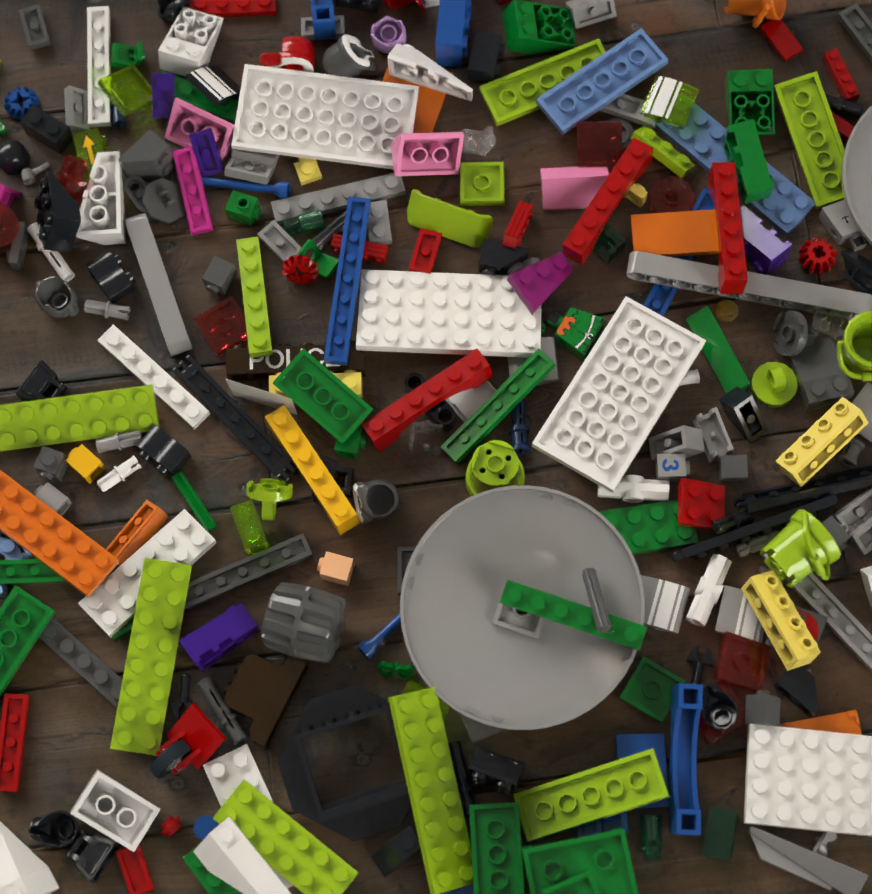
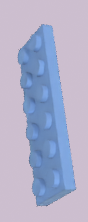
M641 28L538 97L536 104L559 132L564 135L667 65L668 58Z

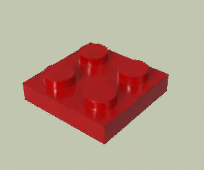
M681 478L678 481L677 525L714 532L711 529L713 521L725 517V486Z

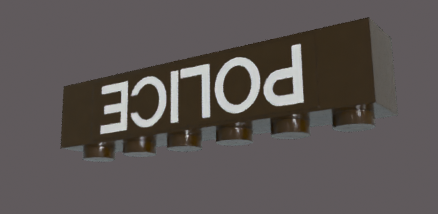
M351 341L348 364L346 366L324 363L326 342L323 345L302 343L300 346H291L290 344L283 343L272 347L273 355L250 358L249 347L236 345L232 348H226V375L228 380L235 382L269 380L270 375L282 372L304 348L329 371L343 373L346 370H355L361 372L362 377H366L365 351L356 350V341Z

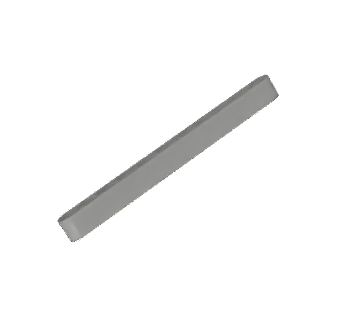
M633 251L629 254L626 276L637 281L851 320L859 313L872 311V295L748 271V281L743 294H720L718 281L719 266L640 251Z

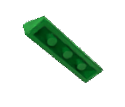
M706 306L686 318L692 333L706 340L702 352L724 393L727 394L736 386L743 390L748 389L750 382L710 308Z

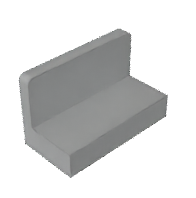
M571 0L565 2L566 7L571 11L573 25L576 29L617 16L614 0Z

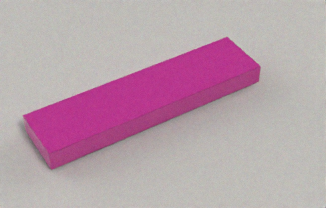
M190 146L172 151L191 235L196 236L214 231L202 176L193 147Z

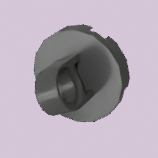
M788 310L787 312L780 313L772 329V333H776V341H773V345L782 356H796L800 354L805 345H813L818 336V331L812 326L807 325L805 317L799 311Z

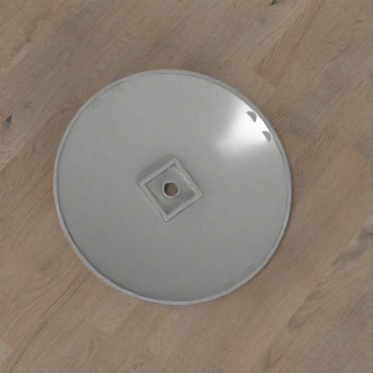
M530 485L499 487L478 493L453 506L421 538L412 553L402 582L400 596L402 632L411 660L420 676L430 688L434 687L435 694L450 707L468 718L497 728L511 730L548 728L575 719L594 708L616 688L625 676L637 650L530 613L519 615L515 608L500 604L499 602L506 582L510 580L591 608L582 573L585 568L589 569L592 567L596 570L608 614L644 625L645 597L643 583L637 563L624 538L601 513L587 503L564 492L546 487Z

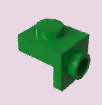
M138 41L135 47L113 43L111 46V66L137 70L139 65L145 60V50H142L143 43Z

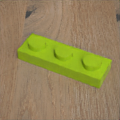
M643 126L634 131L630 138L631 140L636 138L653 147V157L680 178L691 173L695 167V164L686 155L680 154L669 142L663 141L650 128Z

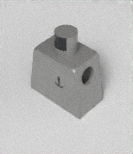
M845 200L821 209L819 219L838 245L850 242L854 251H859L867 246L863 238L864 236L852 219Z

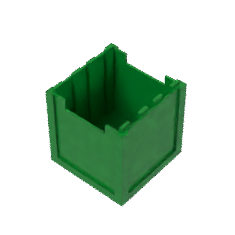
M610 828L608 832L534 847L532 845L522 846L531 894H543L542 889L587 870H591L600 894H638L624 828Z

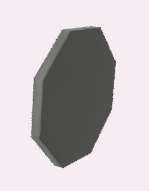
M160 178L146 185L142 203L151 218L169 224L184 217L186 210L180 184Z

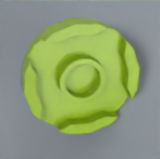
M767 362L759 366L751 380V391L755 399L771 408L782 407L788 404L795 396L798 387L797 377L793 370L779 362Z
M271 478L260 479L258 484H254L252 480L246 485V495L251 499L262 501V520L274 521L276 503L288 500L293 496V484L290 483L286 486L284 480Z

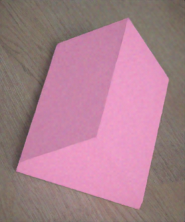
M175 98L164 138L186 148L192 146L189 138L190 133L211 128L222 162L224 163L232 150L231 145L235 125L188 102Z
M464 133L399 134L390 144L394 175L459 174Z
M607 165L540 168L543 211L586 209L609 175Z

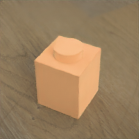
M326 551L325 557H321L319 560L317 571L320 572V577L323 580L349 586L355 562L353 558Z

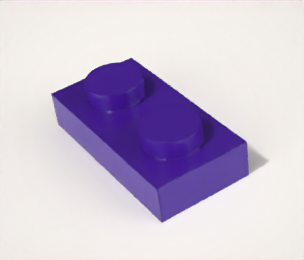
M152 73L153 118H170L175 100V73Z
M208 128L190 133L189 138L202 177L224 172L225 168L212 129Z

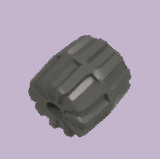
M282 582L274 590L267 605L262 625V641L266 647L286 655L304 660L328 663L335 656L336 650L341 643L340 634L345 630L346 623L343 621L348 614L347 601L342 597L318 588Z

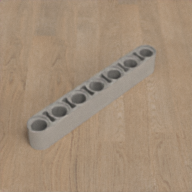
M146 213L124 219L170 355L174 356L193 349Z

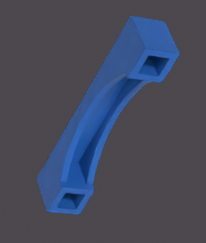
M311 0L314 39L336 38L333 0Z
M678 683L671 685L669 834L701 835V810L699 808L696 757L701 709H703V684Z

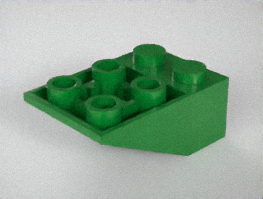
M513 0L502 12L507 51L527 54L576 47L571 11L568 8Z
M773 69L728 70L725 76L728 124L732 125L754 118L758 135H775Z

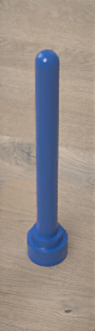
M202 177L204 186L273 193L279 199L289 198L290 182L280 181L275 183V185H264L255 182Z
M400 613L372 639L363 640L357 646L359 651L368 660H371L377 654L378 646L401 625Z

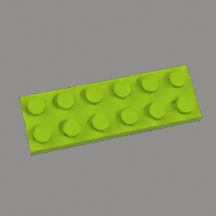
M596 39L479 86V91L496 126L539 110L540 108L536 104L538 97L606 51L600 40Z
M817 71L774 85V91L810 194L815 202V208L819 209L845 200L842 187V161L845 149Z
M653 748L513 794L515 802H519V815L528 843L670 797Z
M245 779L213 817L219 824L228 817L233 819L268 865L304 894H343L359 874V872Z

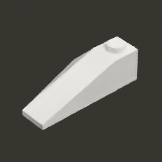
M396 44L387 58L389 76L472 102V88L416 50L413 46L409 44Z
M120 151L97 152L89 175L90 180L87 189L84 190L82 196L83 200L79 209L81 223L76 234L77 238L102 245L126 243L122 169L118 160L121 157Z
M230 817L213 829L193 851L210 873L243 894H291Z
M0 821V894H51L60 887L49 866Z

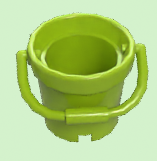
M871 310L859 313L852 318L844 330L843 340L837 342V360L840 369L850 378L859 379L862 382L872 381Z
M804 509L797 510L792 515L790 523L760 550L761 555L764 553L768 555L764 560L771 571L774 570L781 581L787 578L790 582L786 586L790 588L814 571L823 580L827 581L830 577V564L840 559L841 556L840 549L832 535L817 518Z

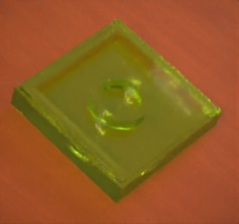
M134 64L105 76L98 81L100 88L123 117L152 104V87Z

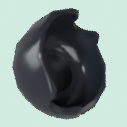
M5 140L0 143V168L3 171L13 175L27 168L30 156L22 143L17 140Z

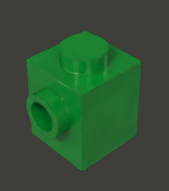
M234 190L225 208L228 219L253 226L255 219H259L262 211L257 197Z
M358 427L343 445L336 439L334 449L336 457L359 460L360 451L365 449L367 436L364 435L363 427Z

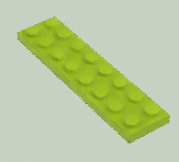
M150 384L0 404V452L115 436L116 433H119V435L134 431L143 433L148 432L154 425L160 428L154 386Z
M151 558L144 559L110 749L157 756L155 753L160 750L192 565Z
M434 687L388 697L430 894H440L473 884L472 850L438 696L435 694Z

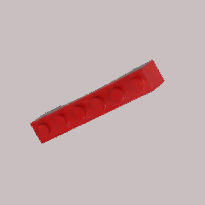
M633 138L562 244L564 256L583 266L615 208L639 177H642L652 162L653 147Z
M712 162L708 175V185L717 222L720 294H743L748 276L735 162Z
M475 349L362 423L361 425L366 436L379 453L398 440L397 437L412 422L435 405L467 389L474 388L475 390L493 378L490 364L481 352Z

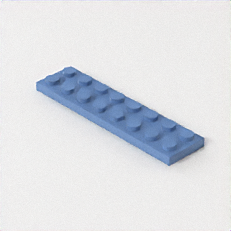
M683 93L675 100L668 119L665 116L669 107L665 110L663 117L659 116L656 119L655 129L707 172H710L712 162H728L723 149L727 129ZM767 163L769 175L774 180V188L769 198L751 202L747 205L783 235L787 236L815 208V202ZM738 189L739 198L742 200L741 194Z

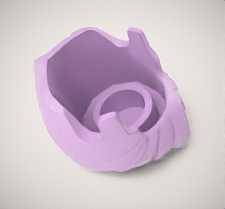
M385 16L372 25L371 37L373 46L377 51L390 53L396 44L403 45L406 43V29L401 20Z

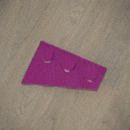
M560 252L510 274L507 281L533 315L569 277L574 269Z

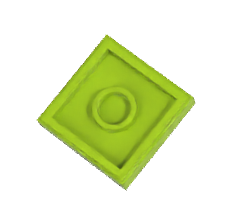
M460 162V206L505 205L504 162Z

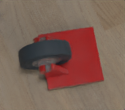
M193 703L166 735L170 740L155 753L158 757L151 765L150 770L158 779L165 777L171 772L176 775L190 764L197 770H200L225 741L226 737Z

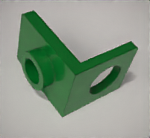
M308 239L297 255L305 256L306 251L312 248L313 255L310 259L318 267V276L330 279L338 268L339 259L322 253L315 243Z

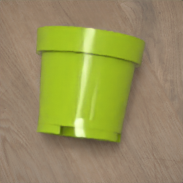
M492 440L482 446L480 445L475 450L467 466L465 474L466 488L469 494L474 496L499 487L525 485L524 468L513 447L501 440ZM485 469V473H481L480 470ZM504 475L505 478L500 479L499 476Z

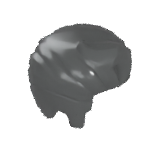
M50 276L37 282L35 290L36 302L40 309L52 318H66L68 316L74 317L79 313L78 297L69 283L56 276Z

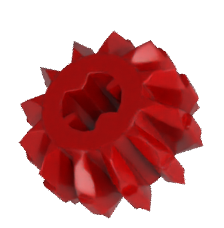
M816 236L812 242L807 239L804 242V246L800 247L798 251L800 254L798 262L803 263L801 266L802 270L808 268L809 275L816 271L818 276L822 275L823 271L826 273L830 272L831 266L836 264L835 257L837 256V251L832 250L833 243L826 244V238H823L820 242Z

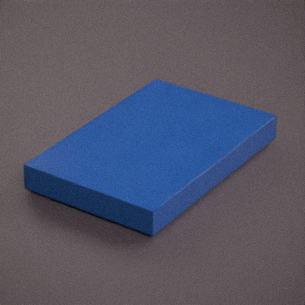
M616 734L614 736L616 760L653 748L668 790L664 734ZM669 797L635 809L669 808Z

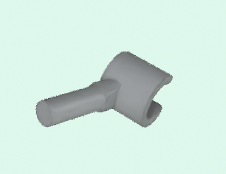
M46 162L34 169H23L21 175L24 185L33 184L35 182L34 175L49 168V163Z

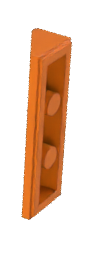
M146 500L106 548L108 552L119 559L118 567L149 541L168 519V515L152 502Z

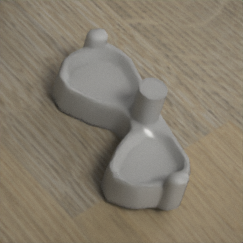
M823 832L821 837H815L817 844L813 848V852L827 857V843L835 841L837 833Z

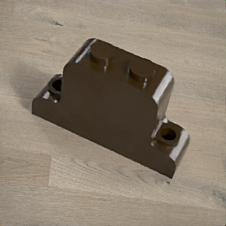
M249 655L244 661L240 660L234 671L236 676L233 682H228L223 695H225V703L230 710L253 721L248 734L251 735L252 740L258 746L267 750L311 664L309 660L287 656L282 666H277L257 655Z

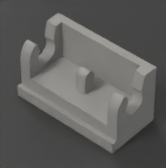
M717 407L710 409L709 413L705 415L699 413L695 420H693V425L695 428L702 429L705 455L709 464L718 461L722 455H732L734 448Z

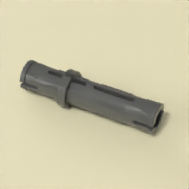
M211 677L202 679L198 682L197 686L201 689L218 717L220 727L226 730L234 745L243 742L247 736L237 722L238 717L230 711L212 682ZM211 693L213 694V696L215 697V699L217 700V702H218V704L220 705L221 708H219V706H218L217 703L215 702L214 698L212 697ZM226 717L228 718L229 722L231 723V725L233 726L234 729H232V727H231L230 724L228 723Z

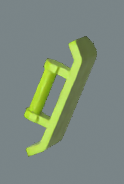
M412 190L407 207V221L410 225L442 233V237L470 247H481L484 244V240L489 237L493 218L490 215H480L473 210L454 206L441 201L439 198L426 196L419 190Z

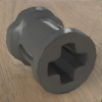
M852 438L844 446L842 453L837 456V461L850 468L856 467V460L860 451L864 450L865 444L858 439Z

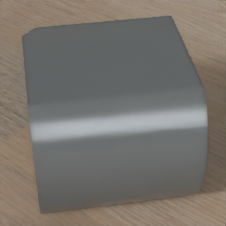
M747 455L720 456L718 459L719 481H746L748 478Z

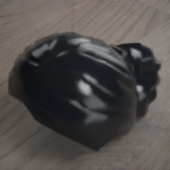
M157 0L159 5L157 15L164 22L173 23L177 18L179 10L185 7L189 0Z
M717 683L703 684V709H701L703 720L713 730L722 731L728 729L736 723L739 716L736 702Z
M58 810L42 817L33 818L28 833L37 842H43L53 847H66L72 844L77 837L78 823L77 819L70 812Z

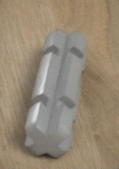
M774 530V532L753 538L747 543L738 544L735 547L738 556L742 558L749 555V552L755 553L760 551L779 532Z

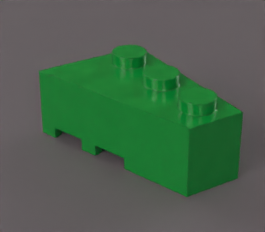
M754 118L729 125L726 130L723 149L728 162H735L737 186L744 204L769 198L774 188V180L769 175Z

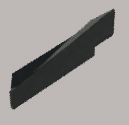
M847 247L840 253L841 257L843 256L846 269L844 271L845 279L863 293L872 295V262Z

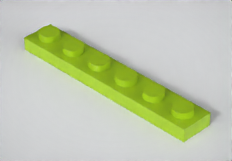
M259 237L236 239L250 358L273 355Z

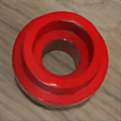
M170 815L160 825L163 828L160 833L162 835L165 834L168 838L171 837L183 825L179 820L181 817L177 815L174 818Z

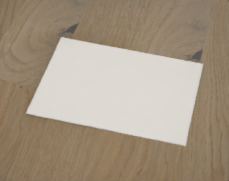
M226 379L233 396L276 409L285 405L290 413L298 415L291 398Z

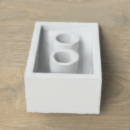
M97 769L70 813L134 852L161 809Z

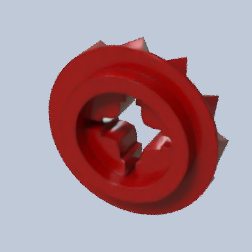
M303 255L288 257L282 266V275L287 277V281H293L295 286L298 283H301L304 287L307 283L313 284L318 276L316 263ZM297 266L301 272H304L303 275L296 271Z

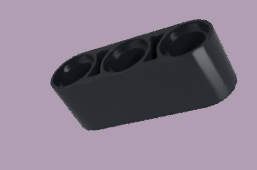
M411 372L405 377L406 394L414 390L409 387L411 383L418 382L422 385L427 381L423 375ZM446 400L424 413L441 431H450L455 426V411ZM442 415H449L451 417L447 422H443L439 418Z

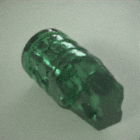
M321 209L300 214L283 222L285 231L290 236L307 234L326 228Z
M641 815L640 834L644 860H661L663 841L662 815Z

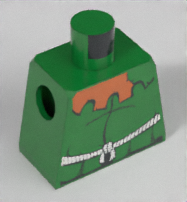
M570 308L565 317L553 312L547 324L557 329L555 342L577 359L584 362L604 328L605 318Z

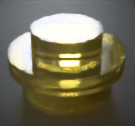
M730 300L719 302L715 309L716 316L723 322L734 321L739 312L737 305Z

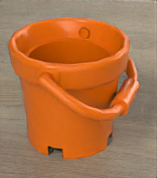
M727 0L729 7H724L727 15L754 16L752 26L757 28L764 17L770 20H781L785 12L787 0Z

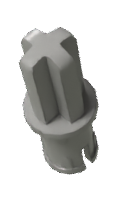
M88 299L84 304V312L102 315L106 319L113 317L128 321L130 306L111 304V301L105 303Z
M134 431L120 435L116 433L115 436L101 439L98 438L96 439L98 453L116 449L122 451L125 447L137 445L143 436L140 431Z

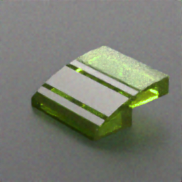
M655 76L640 114L658 123L663 120L683 129L700 89L678 80Z

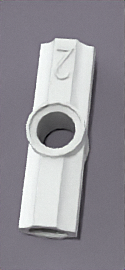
M626 475L621 479L613 493L598 485L597 497L622 499V501L628 503H640L643 500L664 502L668 501L669 481L644 479V477L639 475Z
M713 554L710 558L705 574L701 576L694 593V600L685 618L690 623L705 627L713 605H716L724 587L722 584L732 563L727 557Z

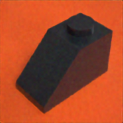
M485 239L478 263V272L484 275H504L514 264L522 263L528 259L529 249L519 246L514 249L502 245L501 242Z
M736 386L719 399L728 419L749 443L768 431L756 402L750 393Z
M804 665L786 671L774 687L808 717L812 718L818 712L815 677L811 674V669Z
M409 826L390 839L371 856L384 877H387L421 853L419 838L412 827Z

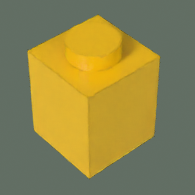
M83 444L72 449L65 460L88 484H91L106 469L102 461Z

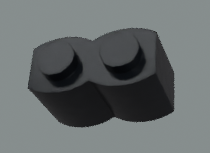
M107 250L88 262L86 267L108 300L114 304L135 290L133 286L135 280L129 271L124 272L120 267L123 263L116 253L112 255Z
M156 425L136 445L140 450L139 456L148 463L150 460L156 463L157 466L155 468L164 476L167 474L173 476L179 472L192 457L186 448Z

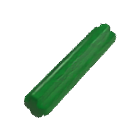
M179 471L172 476L173 482L207 532L217 527L216 522L183 472Z

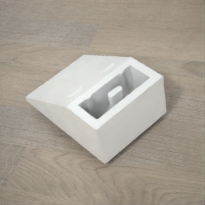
M183 7L158 49L159 68L186 76L194 70L208 66L224 21L223 18Z

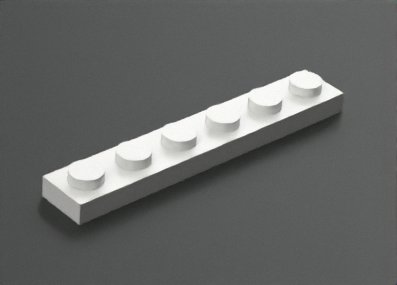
M109 6L87 7L88 125L90 128L111 126Z
M112 325L97 340L101 346L144 385L153 384L155 395L194 430L210 415V411L115 325Z

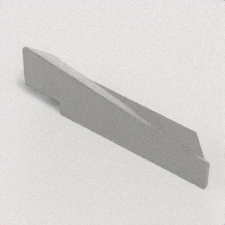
M753 826L748 829L759 860L828 891L833 887L842 894H859L868 878V875L763 830Z

